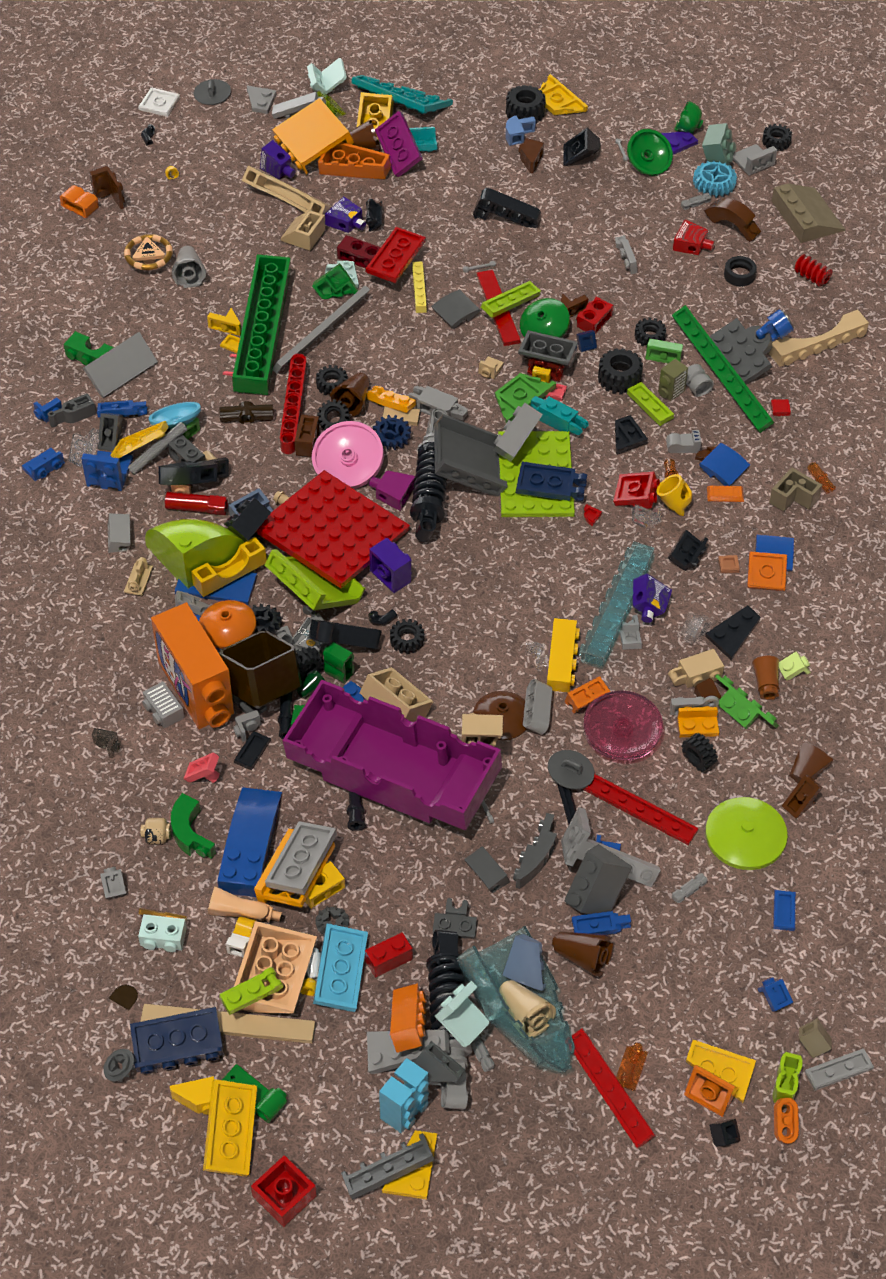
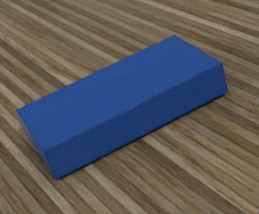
M774 891L773 929L795 930L796 892Z

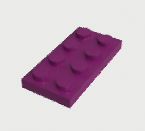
M396 112L375 129L384 152L390 154L391 168L396 177H400L423 159L402 112Z

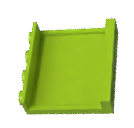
M277 549L271 550L265 566L312 610L357 604L366 589L355 578L340 589L292 556L285 557Z

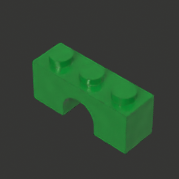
M76 331L63 344L65 355L71 360L80 361L85 366L114 348L104 343L99 349L91 350L90 337Z

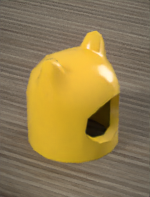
M674 474L665 478L659 484L656 491L668 508L675 511L679 516H684V509L691 503L693 494L681 475Z

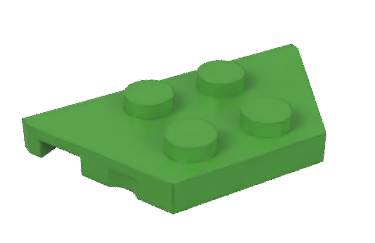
M519 373L495 392V398L505 422L507 423L508 420L513 421L515 416L512 414L518 406L522 407L524 403L530 406L534 396L542 399L556 388V382L551 381L547 383L541 381V378Z

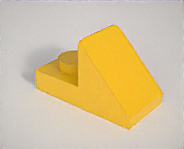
M230 308L226 316L209 313L207 316L208 328L237 336L241 335V324L232 308Z

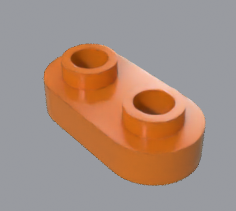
M786 1097L778 1099L774 1105V1134L776 1139L782 1143H793L799 1134L798 1105L793 1099ZM783 1105H786L787 1107L785 1113L782 1111ZM784 1128L787 1129V1135L785 1136L782 1133Z

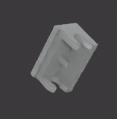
M109 513L108 553L126 552L127 548H120V546H130V514Z

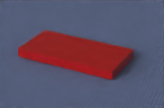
M395 227L366 267V273L396 283L426 242V237Z

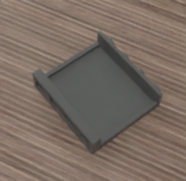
M443 414L434 424L435 474L490 495L499 496L507 488V481L500 479L499 454L493 451L496 446L494 441L498 435Z

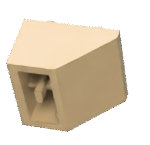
M309 210L296 217L281 237V241L310 251L325 231V215Z

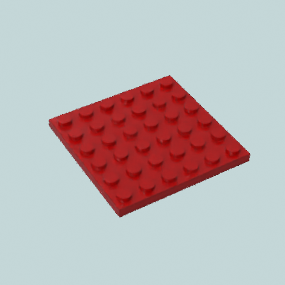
M323 470L272 511L257 529L256 533L342 589L370 564V548L385 538L395 543L409 531L410 525Z

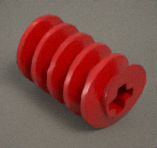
M806 254L800 256L794 267V271L797 274L800 273V276L810 280L813 284L816 283L818 287L826 284L833 274L832 269L827 271V266L822 268V263L817 264V260H812L811 256L806 258Z

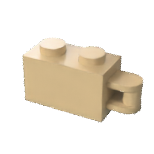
M711 649L679 660L678 667L670 670L668 675L674 686L686 684L687 688L695 687L708 678L717 681L718 679L715 676L717 674L720 677L723 675L724 665L716 651Z

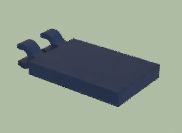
M522 462L516 493L570 501V498L573 497L577 501H583L587 474L575 473L576 469Z

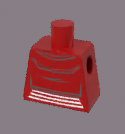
M684 220L674 238L673 251L699 255L702 248L712 251L715 241L707 239L708 230L706 228Z

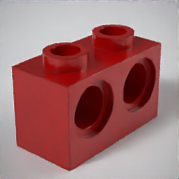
M596 296L592 302L590 301L583 311L578 313L576 317L577 328L585 332L593 330L596 334L613 316L614 305Z

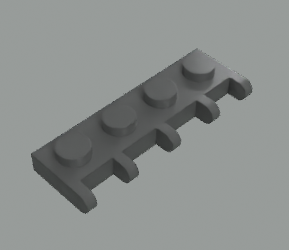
M419 1134L420 1141L410 1146H407L405 1142L401 1143L402 1149L389 1156H386L385 1152L380 1153L382 1159L368 1166L365 1165L364 1161L361 1162V1169L350 1175L346 1171L341 1172L351 1199L354 1200L434 1161L435 1159L424 1134Z

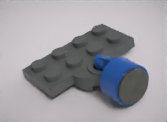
M779 309L768 316V322L763 326H751L745 329L738 318L709 336L746 385L772 368L771 363L765 356L772 349V342L777 338L782 339L794 331L793 324L783 310Z

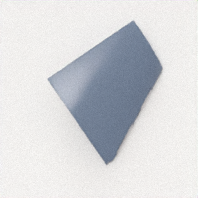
M525 934L515 936L503 976L528 987L544 991L546 983L543 984L541 970H544V964L541 959V942Z

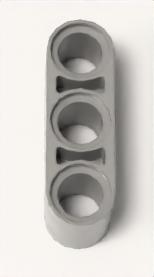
M536 679L531 680L527 686L523 726L542 735L549 726L552 687Z

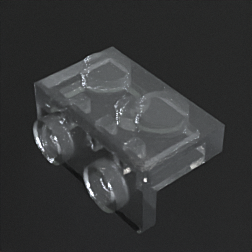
M92 428L85 436L78 433L73 434L69 462L83 468L81 460L83 453L97 455L96 448L100 441L98 438L99 430Z

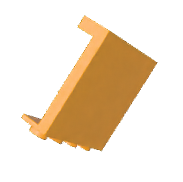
M320 98L272 129L275 134L273 138L278 145L281 143V148L288 152L291 156V161H295L294 163L299 170L302 169L305 174H308L305 168L307 164L342 141L348 144L354 143L346 127Z

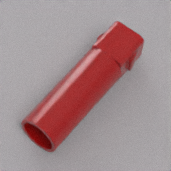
M167 491L165 496L166 509L226 515L225 509L228 507L226 496H208Z

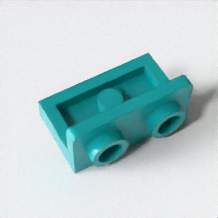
M435 127L409 128L419 151L431 152L437 150Z

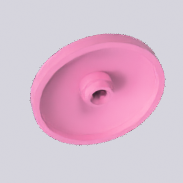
M355 421L340 422L327 428L317 438L312 450V463L317 475L325 470L353 489L366 485L373 476L376 477L384 460L383 445L377 433L366 424Z

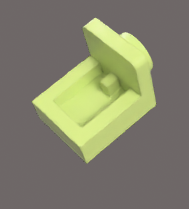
M797 652L779 662V669L786 680L792 679L803 671L806 674L811 673L808 668L810 666L809 661L805 656L801 657Z

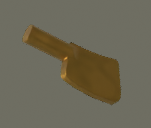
M139 908L138 914L141 915L145 914L185 919V921L187 920V916L173 914L169 912H159L144 908Z

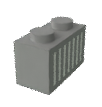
M163 681L143 691V706L147 711L151 710L153 713L152 717L157 725L161 724L165 729L184 719L183 707Z

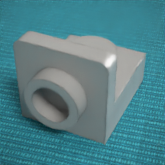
M257 710L235 717L236 725L233 726L236 737L240 736L242 742H245V731H253L258 726H261L260 715Z
M116 867L104 869V873L100 874L105 898L125 895L126 890L121 869L116 870Z

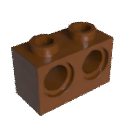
M301 415L295 437L297 456L312 457V450L320 433L319 416Z

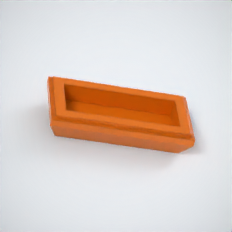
M707 486V500L744 502L743 487Z

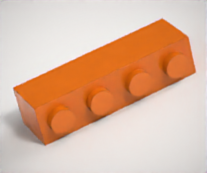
M418 983L393 990L390 1036L397 1053L421 1047L423 1037H425L424 1025H426L424 1014H426L425 1003H427L424 990L420 991Z

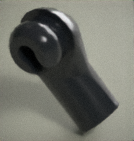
M149 124L141 133L146 146L153 144L151 137L154 135L155 126Z
M393 609L384 615H378L377 611H371L368 617L372 624L386 625L397 618V613Z

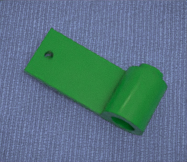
M237 1064L222 1079L224 1081L257 1086L255 1114L267 1123H270L287 1104V1095L280 1088L268 1090Z

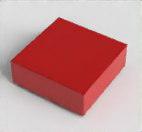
M771 399L770 404L773 416H790L789 399Z

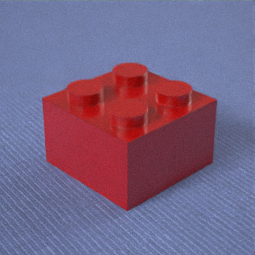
M285 1155L251 1185L252 1197L283 1227L317 1196L316 1185Z

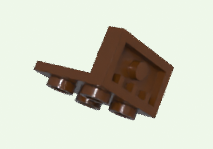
M108 165L90 171L93 194L97 198H103L111 194L121 210L124 209L123 203H125V199L121 193L123 186L120 181H117L114 171H111Z

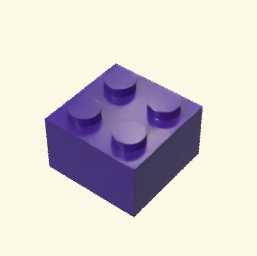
M385 538L370 548V572L387 588L396 593L411 583L412 560L408 554H404L399 549L396 543H392L388 538Z

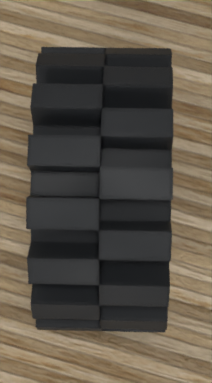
M773 124V126L769 125L763 132V145H766L767 149L774 146L777 151L778 149L780 151L786 150L791 144L792 131L789 128L786 129L787 126L785 125L782 127V124H779V126H776V124Z
M648 317V320L646 318H643L642 321L639 320L635 327V340H637L638 344L641 343L643 347L648 345L649 339L664 341L666 336L665 324H662L661 320L657 322V318L651 320V317ZM646 331H653V332H655L656 334L650 335V334H646L645 332H646Z
M328 365L329 368L324 366L323 370H319V373L316 374V385L320 393L323 392L325 396L327 394L330 396L334 387L348 379L346 371L342 367L338 369L337 365H334V368H332V365ZM328 379H337V380H338L337 382H334V383L326 382V380H328Z
M333 399V402L327 400V404L322 403V408L319 407V412H317L319 424L324 431L334 424L350 421L351 418L345 403L342 404L340 400L337 402L336 399ZM331 411H338L341 417L339 421L332 423L327 420L328 414Z
M402 619V623L397 621L396 625L393 624L392 629H390L391 646L394 647L395 651L399 649L401 654H403V651H406V654H409V651H412V654L416 653V649L419 651L421 646L423 647L424 628H422L421 624L418 625L416 620L413 623L412 619H408V622ZM403 633H411L414 635V638L403 640L400 636Z
M303 647L301 651L299 649L296 650L302 681L306 679L310 672H321L324 662L316 648L308 647L306 649Z
M695 733L682 743V752L685 753L684 756L688 758L689 763H692L698 771L701 770L703 772L718 761V755L715 754L717 751L712 748L714 746L709 743L710 740L708 738L705 739L703 734Z

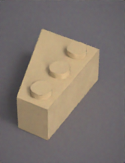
M462 714V742L470 744L471 742L477 743V741H481L493 747L496 746V741L503 734V715Z

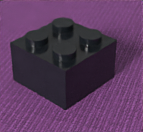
M256 498L250 501L247 499L237 507L236 511L238 513L230 516L224 525H226L225 528L246 542L271 512Z

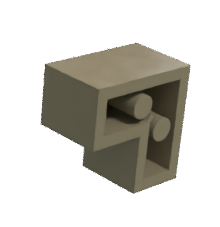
M791 468L772 488L769 503L785 511L795 501L810 510L820 499L822 484Z

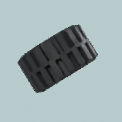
M531 85L512 88L506 96L507 118L510 119L516 115L518 119L534 116L535 124H537L538 120L541 121L545 115L546 98L543 91Z
M617 348L614 351H607V354L604 353L602 358H600L598 382L601 383L602 388L606 387V391L612 390L613 394H616V392H619V395H623V392L627 393V389L641 382L642 359L638 357V354L623 348L621 350Z

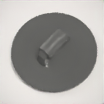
M218 79L206 80L194 89L195 99L205 105L219 104L225 101L231 93L229 84Z
M561 750L554 753L548 761L550 776L556 783L565 788L582 789L593 781L594 767L590 760L579 752Z

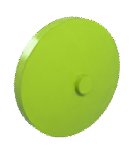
M749 797L732 798L720 803L710 813L705 829L706 841L713 854L723 863L742 870H757L773 864L784 852L788 837L786 824L778 811L761 800Z

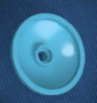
M197 402L169 405L152 413L149 416V422L151 425H156L166 421L169 426L168 430L174 428L180 422L186 426L199 415L201 406Z

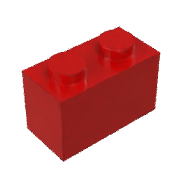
M403 932L365 950V962L375 978L413 960V948Z

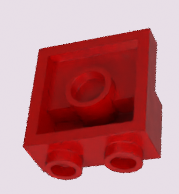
M654 471L620 474L613 500L615 506L633 505L634 509L652 508L653 503L657 502L656 490L660 480L657 479Z

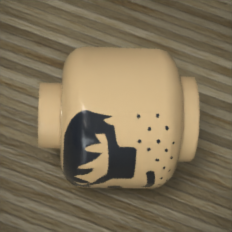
M148 818L145 825H141V837H145L147 844H165L167 839L171 837V824L167 823L165 818Z

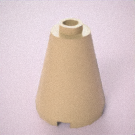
M514 980L505 981L500 986L499 997L523 1038H526V1036L530 1039L535 1038L550 1026L547 1022L550 1018L554 1020L556 1015V1009L552 1003Z

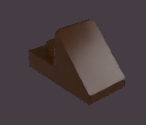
M562 294L561 302L567 307L571 318L586 308L588 298L584 294L570 301Z
M804 775L782 804V807L797 819L816 804L814 799L823 787L809 775Z

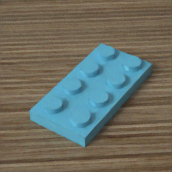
M326 924L313 1004L351 1012L356 1011L368 932Z

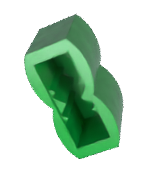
M334 642L324 649L323 656L325 662L323 666L325 673L345 684L354 674V654Z

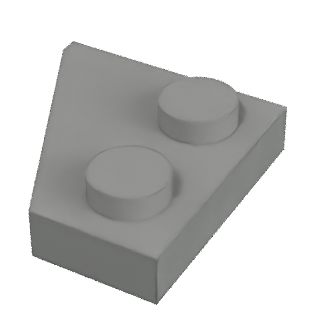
M247 86L252 111L268 114L276 96V90Z

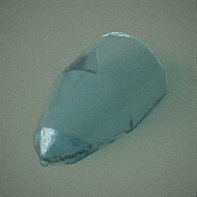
M527 927L520 928L513 934L478 952L476 946H472L459 955L456 962L467 983L472 981L477 986L473 994L486 1019L536 1067L558 1073H564L571 1069L570 1058L574 1054L575 1046L568 1022L564 1021L562 1016L563 1004L558 1002L556 990H558L557 983L542 955L541 959L544 964V970L541 971L543 984L546 983L545 990L541 991L523 984L521 985L555 1006L554 1020L552 1018L549 1019L547 1023L550 1026L543 1033L535 1038L533 1036L528 1037L521 1028L523 1024L520 1020L515 1021L509 1014L508 1010L510 1008L506 1005L499 992L502 983L511 980L503 976V972L515 936L525 934L531 937Z

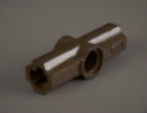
M244 401L239 406L219 407L220 422L239 421L241 424L249 422L252 424L254 420H274L273 404L254 405L252 402Z

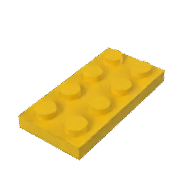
M217 1079L212 1081L203 1171L245 1177L249 1175L257 1086Z

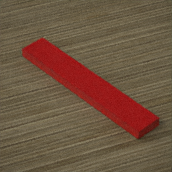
M493 270L477 272V279L486 301L502 294ZM509 310L493 317L503 345L520 344L521 339Z
M594 774L593 781L583 788L584 791L688 846L698 832L699 828L596 774Z
M581 1028L566 1039V1044L636 1148H640L656 1136L585 1030Z

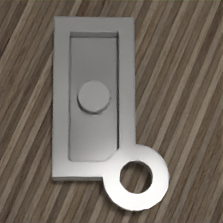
M708 696L706 698H672L670 715H678V709L684 707H716L719 705V700L715 696Z

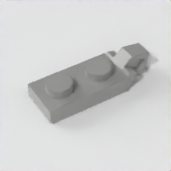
M625 235L615 237L616 248H619L621 258H625V269H629L631 274H636L637 261L629 241L626 240Z

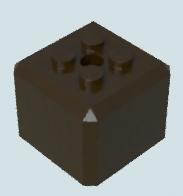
M259 631L219 652V655L229 669L232 694L253 707L259 709L299 689L301 686L295 646L268 631Z

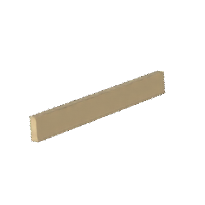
M144 1004L141 1021L201 1009ZM217 1011L222 1035L311 1044L313 1042L315 1021L241 1013L229 1015L228 1012Z

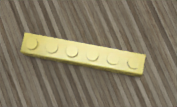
M423 261L412 262L416 313H426Z

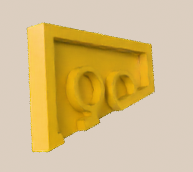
M163 421L120 439L112 451L111 457L120 458L154 439L162 438L169 427L166 421Z
M415 1130L407 1146L420 1141L419 1134L423 1133L434 1157L437 1133ZM433 1161L385 1184L382 1193L427 1200Z

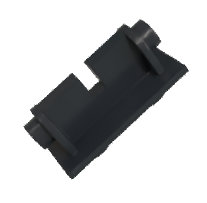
M368 199L366 202V209L368 210L366 212V224L369 226V231H373L382 225V201L376 203L373 199Z

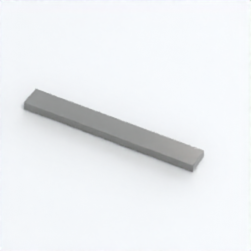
M367 286L362 287L279 359L273 367V371L279 373L290 363L293 355L302 353L365 298L370 289Z

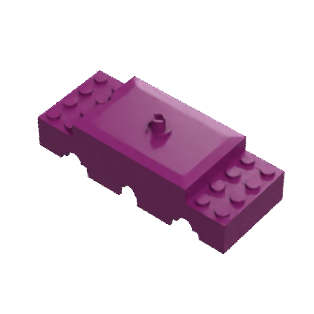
M324 680L320 681L282 740L286 758L322 772L323 780L355 792L358 795L429 824L433 818H436L465 831L502 768L501 749L481 741H477V743L471 742L470 744L464 743L457 735L451 733L448 726L419 715L417 721L411 722L404 717L399 707L371 696L368 698V701L365 699L363 702L357 701L351 694L345 692L344 688Z

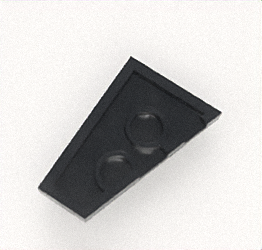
M747 605L708 631L705 637L732 660L744 641L759 623L761 617Z

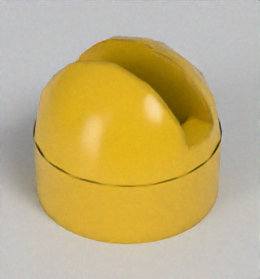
M168 166L166 168L165 174L169 180L178 178L179 172L176 167Z
M312 978L304 979L300 993L314 996L316 981Z

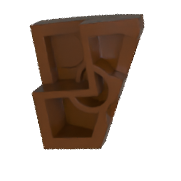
M804 741L801 744L789 776L797 783L801 781L804 775H809L815 780L818 774L833 763V759L818 747Z

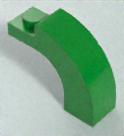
M182 793L171 811V826L175 842L189 856L196 851L199 856L203 858L207 856L212 859L216 854L215 843L196 834L191 829L192 822L201 812L200 803Z

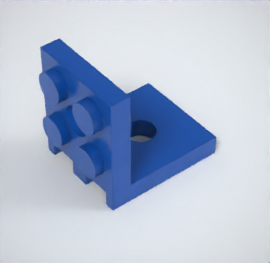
M97 451L96 455L83 453L81 460L86 486L97 485L102 489L111 487L122 491L129 472L128 466L133 461V455L113 458L111 457L112 452Z

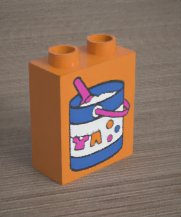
M187 602L151 617L158 663L197 728L201 729L208 725L216 728L224 725L230 719V716L234 714L229 669Z

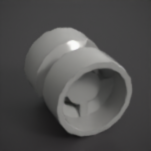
M694 364L688 367L686 385L696 397L708 394L714 386L712 379L705 374V370L701 365Z

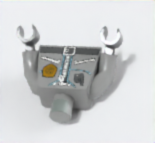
M305 606L303 607V612L306 615H311V618H306L293 638L285 634L282 639L294 645L296 650L299 649V651L303 647L306 649L314 647L322 658L324 649L332 643L308 638L311 619L324 621V619L318 612L316 613L315 610H310Z

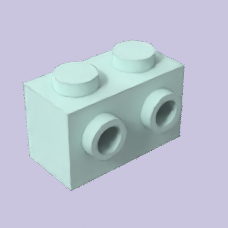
M143 914L138 936L140 946L149 950L163 948L168 952L182 951L187 929L185 919Z

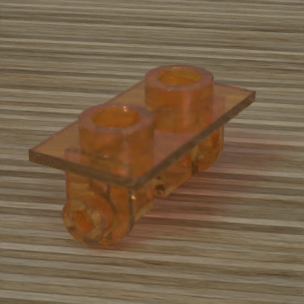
M634 1043L631 1047H626L616 1076L624 1088L633 1091L636 1089L648 1052L643 1051L640 1043Z

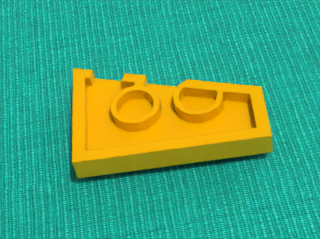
M692 1040L686 1062L693 1068L695 1065L701 1066L738 1087L734 1097L743 1103L756 1060Z

